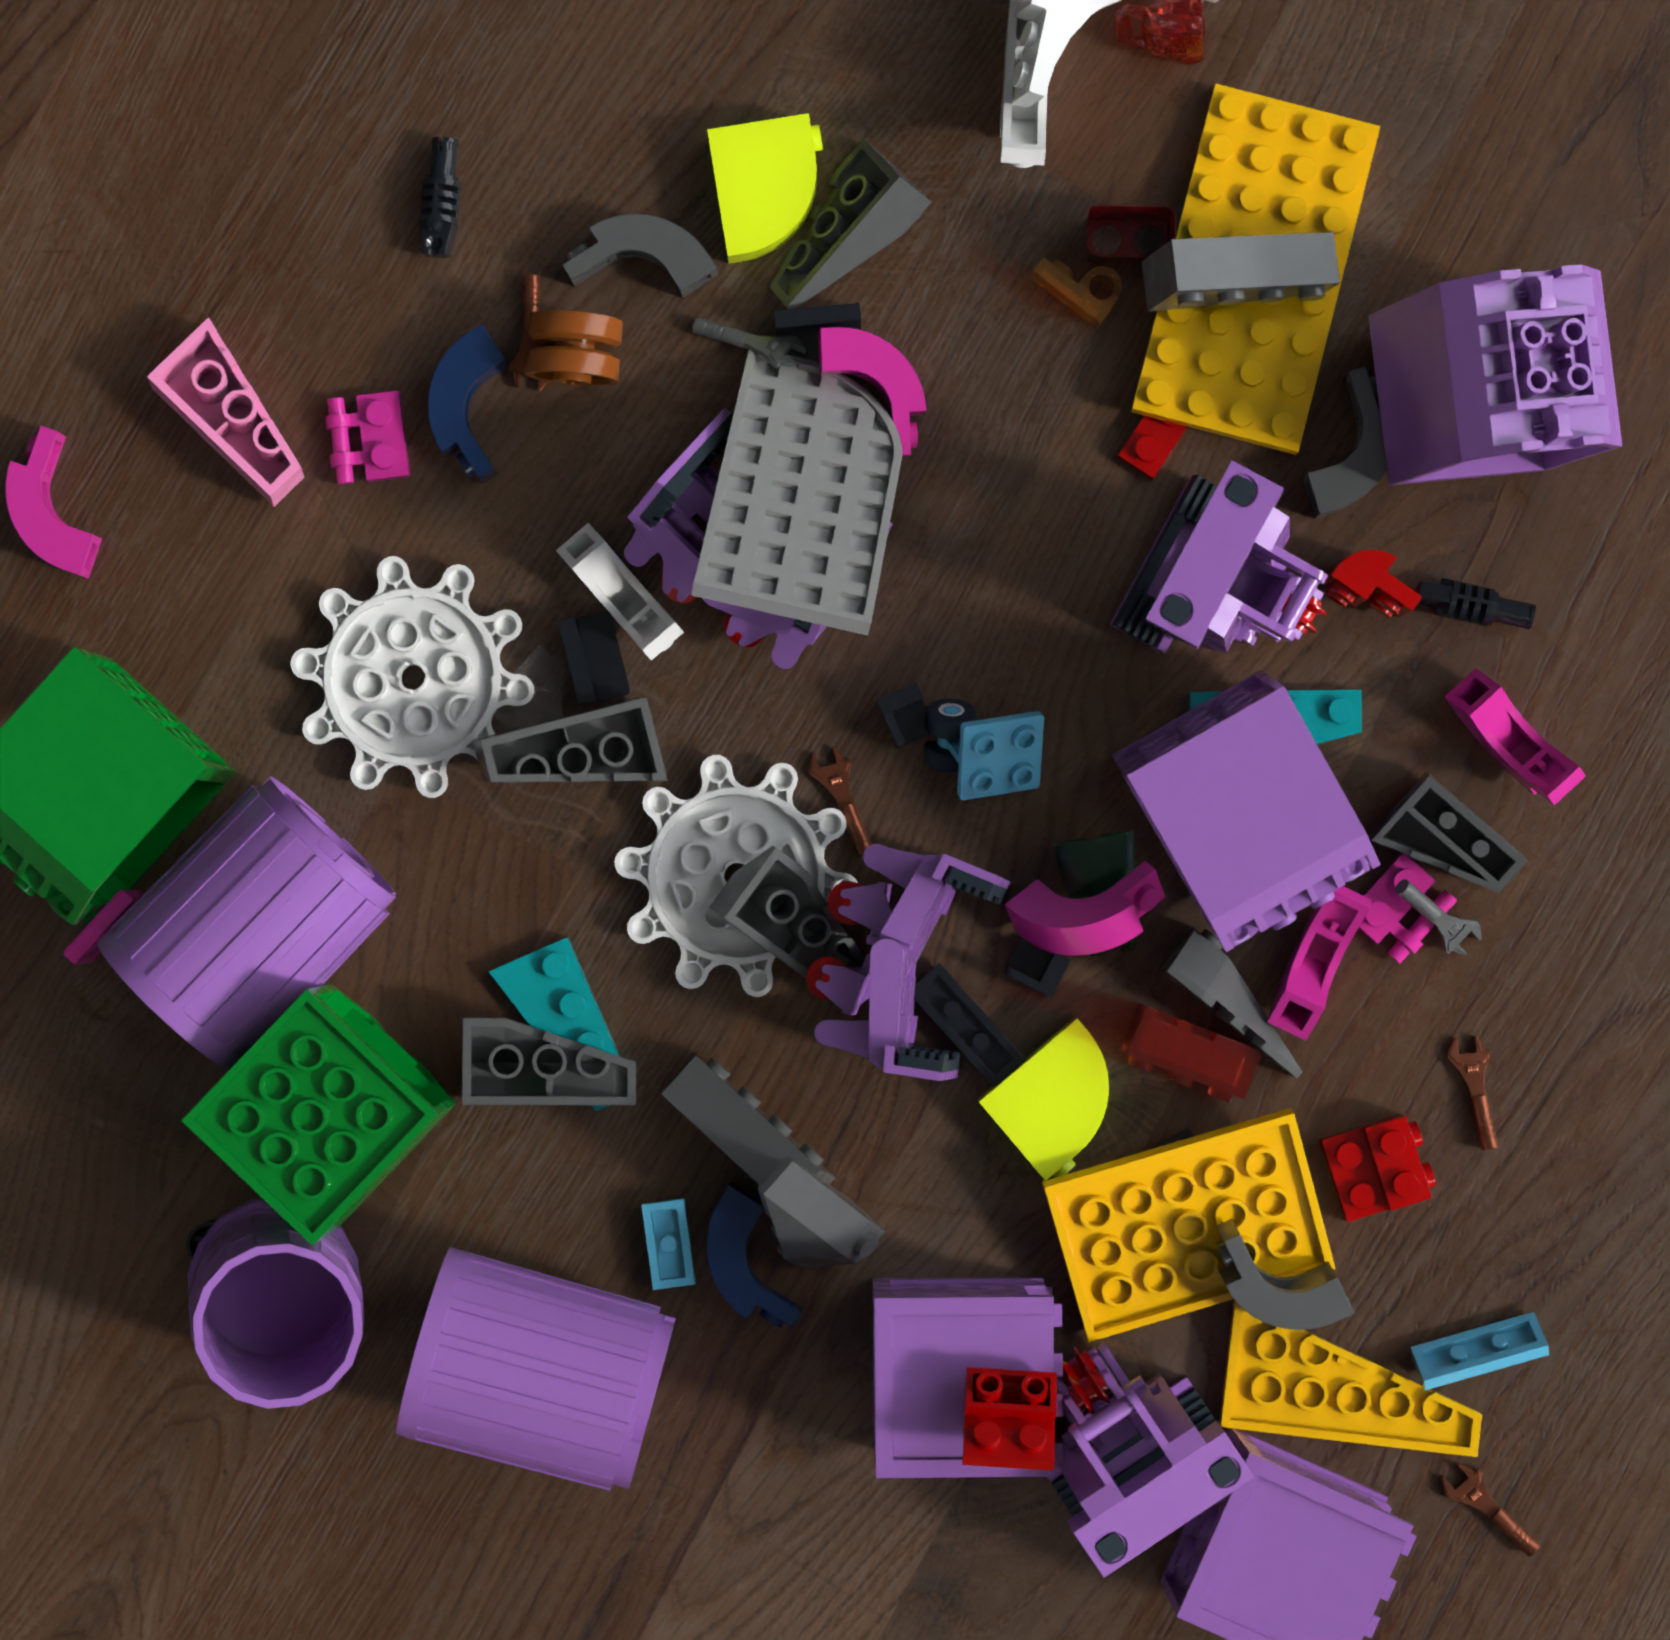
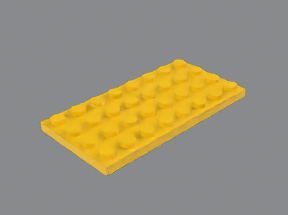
M1215 83L1176 239L1334 232L1340 283L1326 291L1324 298L1313 301H1300L1299 296L1287 297L1282 301L1273 303H1260L1258 300L1233 305H1210L1156 311L1131 408L1132 413L1297 455L1381 126Z

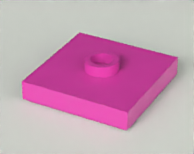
M119 890L65 949L63 955L74 965L93 963L102 954L98 948L97 941L144 893L140 890Z

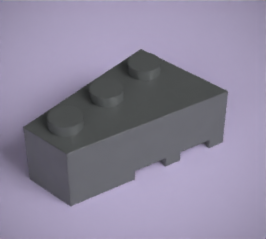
M1427 771L1369 834L1371 841L1393 848L1412 858L1439 867L1453 875L1497 893L1528 862L1520 851Z

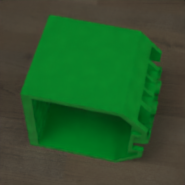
M74 647L0 728V866L4 863L16 874L12 880L30 896L37 893L43 899H47L52 909L66 922L78 925L82 920L84 923L89 924L119 890H131L234 777L237 771L112 658Z
M332 984L306 989L181 1120L312 1246L337 1230L457 1104L429 1069L416 1057L409 1055L383 1030L384 1027L369 1012Z

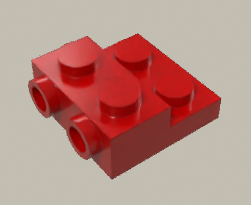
M1398 1114L1319 1139L1346 1222L1386 1210H1397L1432 1198L1429 1188L1436 1186L1435 1176L1429 1162L1421 1164L1416 1148L1423 1145L1422 1135L1416 1121L1408 1123L1405 1115Z

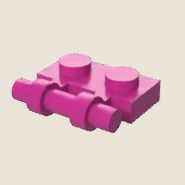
M399 391L356 396L358 413L346 414L344 398L327 399L329 415L325 417L326 430L331 431L334 454L329 456L331 468L336 470L337 485L354 483L352 467L365 466L366 480L368 482L411 477L401 393ZM360 428L363 451L350 452L348 429Z
M1402 852L1363 894V896L1372 899L1369 911L1359 926V929L1375 944H1379L1388 933L1391 934L1397 942L1387 954L1398 964L1410 952L1415 954L1422 947L1421 940L1435 926L1434 923L1427 920L1423 915L1408 930L1399 923L1412 906L1395 892L1396 885L1401 880L1406 879L1424 894L1435 882L1427 872L1407 854ZM1444 890L1433 902L1447 914L1448 910L1457 900L1448 891Z

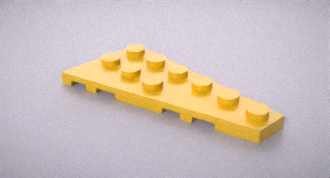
M1233 1299L1219 1421L1221 1427L1478 1457L1482 1414L1436 1391L1431 1389L1425 1390L1423 1385L1306 1330L1284 1329L1264 1323L1246 1312Z

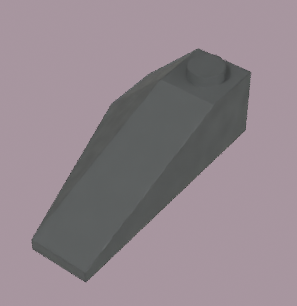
M774 846L734 872L709 906L711 910L804 978L807 977L811 964L819 958H839L848 967L862 968L865 957L853 939L848 936L841 923L831 916L828 910V903L815 886L816 883L809 872Z
M1190 929L1159 970L1289 1075L1298 1078L1302 1070L1273 1025L1267 1023L1268 1017L1230 958L1221 951L1223 946L1220 941L1207 929H1204L1201 934L1196 930Z
M463 1018L462 1105H636V1062L508 1018Z

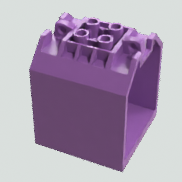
M1581 264L1560 266L1547 271L1521 272V269L1495 271L1437 283L1368 315L1389 486L1543 472L1623 447L1600 270Z
M1262 670L1255 672L1111 755L1193 900L1226 952L1248 940L1258 931L1263 932L1270 927L1274 930H1279L1291 924L1297 918L1296 912L1309 905L1314 909L1328 903L1335 897L1334 891L1346 885L1345 882L1363 875L1370 870L1369 866L1374 869L1381 865L1364 827L1284 685Z

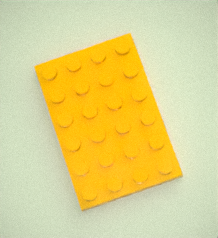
M1291 1108L1042 1182L1088 1342L1234 1299L1218 1269L1226 1265L1216 1247V1243L1223 1241L1216 1226L1230 1219L1233 1220L1253 1262L1269 1274L1281 1277L1296 1276L1328 1261L1331 1267L1336 1269L1295 1114Z

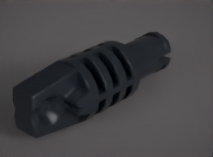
M440 137L431 138L430 174H427L422 182L423 191L419 219L421 252L426 257L450 258L458 226L461 190L459 178L455 177L459 140L444 137L443 142H441Z
M1445 578L1441 579L1440 584L1421 581L1416 587V592L1422 596L1418 604L1435 608L1434 615L1481 626L1492 625L1493 622L1528 630L1532 627L1536 604L1499 597V592H1496L1495 589Z

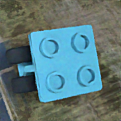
M940 699L932 702L927 707L925 726L929 733L937 737V741L925 742V762L929 767L940 772H958L957 795L961 800L1037 789L1040 786L1044 716L1040 711L977 720V711L974 706L960 699Z

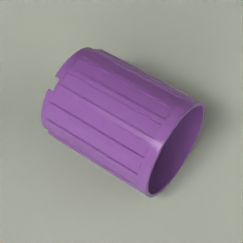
M272 776L260 787L252 784L97 941L102 955L133 992L183 1039L227 1071L237 1063L306 989L322 986L390 914L387 907L396 898V893L392 887L344 837L341 839L324 823L325 819L293 791Z
M450 1247L439 1271L419 1334L402 1398L396 1435L607 1491L611 1490L612 1485L629 1489L676 1318L660 1314L661 1307Z

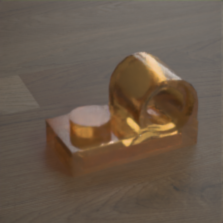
M1043 257L1033 269L1030 278L1098 330L1114 308L1122 292V281L1118 273L1109 267L1098 266L1092 268L1079 283H1076L1071 279L1074 273L1064 263L1057 259L1050 262ZM1102 280L1109 284L1112 295L1104 300L1097 299L1090 293L1089 285L1094 281Z

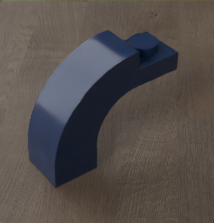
M483 324L457 340L438 364L430 385L428 413L433 435L443 454L447 457L460 448L462 453L457 455L456 458L468 477L471 478L477 474L480 480L485 483L498 473L472 434L468 419L469 405L476 390L485 381L507 368L508 363Z
M730 1182L714 1209L707 1233V1258L712 1278L724 1299L744 1318L747 1319L755 1305H758L762 1308L759 1313L760 1316L773 1325L781 1328L785 1322L793 1328L802 1313V1307L761 1282L753 1273L747 1259V1239L764 1211L762 1201Z

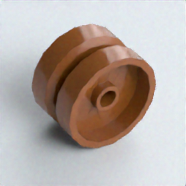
M543 310L530 313L528 336L535 343L544 346L536 347L526 352L525 375L536 380L572 386H609L618 384L620 360L613 354L604 351L612 350L622 345L623 321L611 316L580 311Z

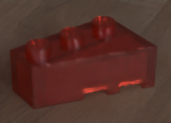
M1140 1003L1137 1006L1120 1050L1130 1055L1127 1063L1149 1072L1152 1071L1153 1065L1169 1071L1167 1079L1190 1088L1193 1081L1210 1086L1207 1092L1208 1095L1228 1103L1232 1102L1234 1096L1245 1100L1263 1051Z

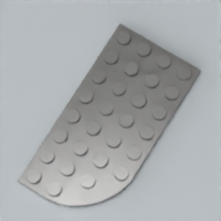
M749 349L691 596L868 636L902 461V444L899 433L891 417L878 400L846 375L830 374L819 376L818 362L791 355L786 356L796 359L798 361L797 367L780 365L776 369L763 356Z

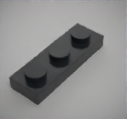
M940 962L915 984L914 1000L993 1087L1026 1059Z

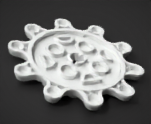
M389 556L384 558L377 567L378 590L370 599L357 601L339 588L328 589L320 597V611L333 626L332 640L323 648H301L293 654L290 661L291 669L298 678L317 682L325 693V701L322 707L305 719L302 731L304 737L313 744L321 745L339 737L351 741L356 750V758L351 767L350 776L352 782L358 788L364 790L375 788L389 768L402 765L412 771L416 787L423 796L436 798L441 796L447 789L448 777L446 770L449 760L460 753L470 754L477 759L473 740L496 734L491 723L495 711L507 705L524 706L533 698L534 685L527 676L506 671L500 662L502 648L520 635L522 621L516 612L507 609L500 610L486 617L474 613L468 601L475 582L474 575L465 565L456 564L450 566L443 573L441 580L436 586L423 589L417 587L412 582L409 568L403 559L397 556ZM412 665L421 667L425 673L423 684L416 690L407 689L402 682L404 670Z
M712 755L707 757L700 767L702 788L694 798L688 800L679 799L663 787L651 788L643 797V809L657 825L656 839L647 847H626L617 853L614 860L615 868L622 877L641 881L649 891L647 906L629 919L627 931L633 941L641 944L649 943L663 936L675 940L681 950V958L676 967L675 974L677 981L684 988L695 989L700 987L714 967L726 964L738 971L742 987L748 995L761 997L766 995L772 988L773 976L771 968L776 957L709 908L727 883L724 876L728 866L735 863L746 865L774 846L809 872L816 883L815 886L827 902L830 891L836 885L846 881L858 883L850 874L831 870L824 859L827 845L844 833L846 819L842 812L835 808H826L812 815L802 814L797 811L793 805L792 796L797 786L798 776L795 769L789 764L777 763L773 765L759 785L745 787L736 781L732 766L725 757Z

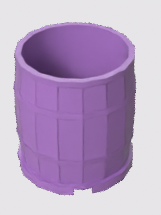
M264 1199L250 1200L220 1215L207 1230V1234L198 1243L187 1272L191 1339L209 1378L234 1399L267 1409L300 1406L330 1391L353 1365L363 1336L362 1327L365 1321L363 1288L359 1275L358 1257L343 1228L340 1226L337 1230L312 1246Z

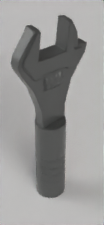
M700 317L695 319L692 332L694 334L740 348L750 349L763 356L776 369L780 365L797 367L798 361L786 356L790 349L803 354L807 353V346L797 336H758Z
M1406 879L1401 880L1396 885L1395 892L1427 920L1434 923L1441 935L1445 953L1449 954L1454 951L1458 954L1466 955V951L1459 943L1470 932L1479 941L1482 939L1481 927L1476 920L1458 918L1446 914L1438 905Z

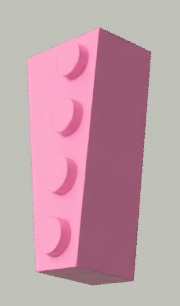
M209 317L147 376L152 389L273 507L305 478L301 465L263 407L259 397L245 378Z

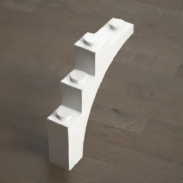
M1009 0L1000 113L1001 163H1010L1019 168H1028L1033 165L1044 166L1048 89L1045 97L1029 108L1012 103L1015 87L1012 86L1011 81L1015 67L1022 60L1024 46H1021L1020 39L1028 21L1014 16L1018 0Z
M1018 0L1014 16L1028 22L1022 31L1020 39L1021 46H1024L1022 60L1015 67L1011 81L1012 86L1015 87L1012 103L1029 108L1044 98L1054 67L1070 38L1096 11L1122 0ZM1205 0V1H1209V2L1216 3V2L1219 1V0Z

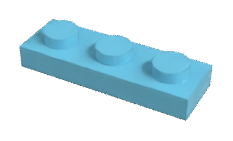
M1534 1312L1410 1347L1412 1359L1425 1390L1549 1355L1548 1343Z

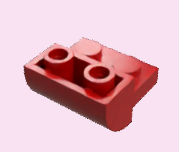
M1363 550L1348 556L1327 571L1328 577L1325 583L1322 584L1327 588L1324 594L1336 604L1345 608L1349 603L1355 607L1370 597L1372 600L1369 605L1387 618H1391L1393 614L1399 618L1412 612L1422 598L1417 592L1387 572L1397 557L1381 550Z
M967 1367L962 1424V1465L1053 1471L1055 1463L1057 1373Z

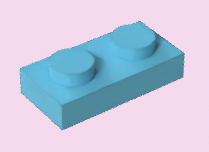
M685 1198L642 1203L653 1290L696 1284Z

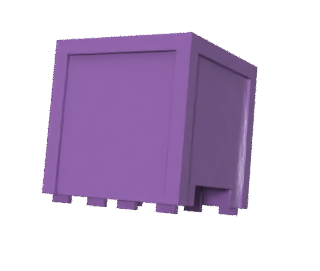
M1043 1277L872 1278L873 1423L876 1478L1055 1477V1466H1064L1063 1443H1055L1053 1471L962 1465V1424L967 1367L1055 1372L1057 1376H1063V1354L1054 1353V1327H1062V1304H1054L1052 1286H1045ZM1057 1393L1056 1417H1063V1393Z
M1228 1428L1226 1431L1227 1436L1254 1475V1478L1185 1523L1160 1580L1176 1617L1227 1640H1362L1364 1636L1372 1639L1380 1621V1617L1374 1615L1380 1599L1388 1602L1397 1581L1390 1576L1400 1553L1408 1556L1417 1537L1411 1533L1414 1525L1390 1513L1392 1508L1387 1503L1388 1497L1386 1494L1243 1430Z

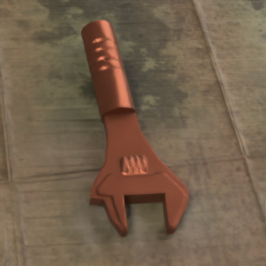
M539 275L523 276V338L518 353L507 369L513 372L517 388H520L522 372L525 373L526 352L540 347L538 343H535L528 336L529 314L540 311L541 276ZM539 380L537 391L541 392L548 382Z
M832 747L837 763L819 768L814 752L809 764V773L824 785L835 798L839 810L845 816L846 827L858 856L862 858L864 851L872 843L865 830L866 828L856 804L850 795L848 779L852 766L851 759L845 760L841 752Z
M1474 1036L1475 1053L1459 1054L1458 1040L1453 1038L1447 1050V1058L1459 1071L1468 1087L1481 1149L1483 1151L1498 1148L1488 1097L1485 1091V1069L1490 1060L1491 1051H1485L1478 1036Z
M1458 1463L1457 1465L1467 1478L1455 1488L1451 1486L1444 1476L1441 1477L1443 1492L1448 1499L1468 1504L1482 1511L1528 1557H1531L1540 1548L1541 1544L1502 1507H1499L1493 1501L1485 1487L1483 1473L1480 1468L1473 1471L1468 1466Z

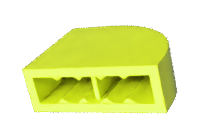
M809 113L707 129L729 264L757 259L777 250L796 234L806 220L815 198L817 186L815 151L823 150L819 125L811 126Z
M1073 1017L1027 1056L995 1087L992 1086L977 1100L1045 1181L1051 1176L1054 1178L1067 1174L1076 1165L1072 1158L1087 1146L1104 1118L1109 1096L1106 1063L1092 1035L1078 1018Z

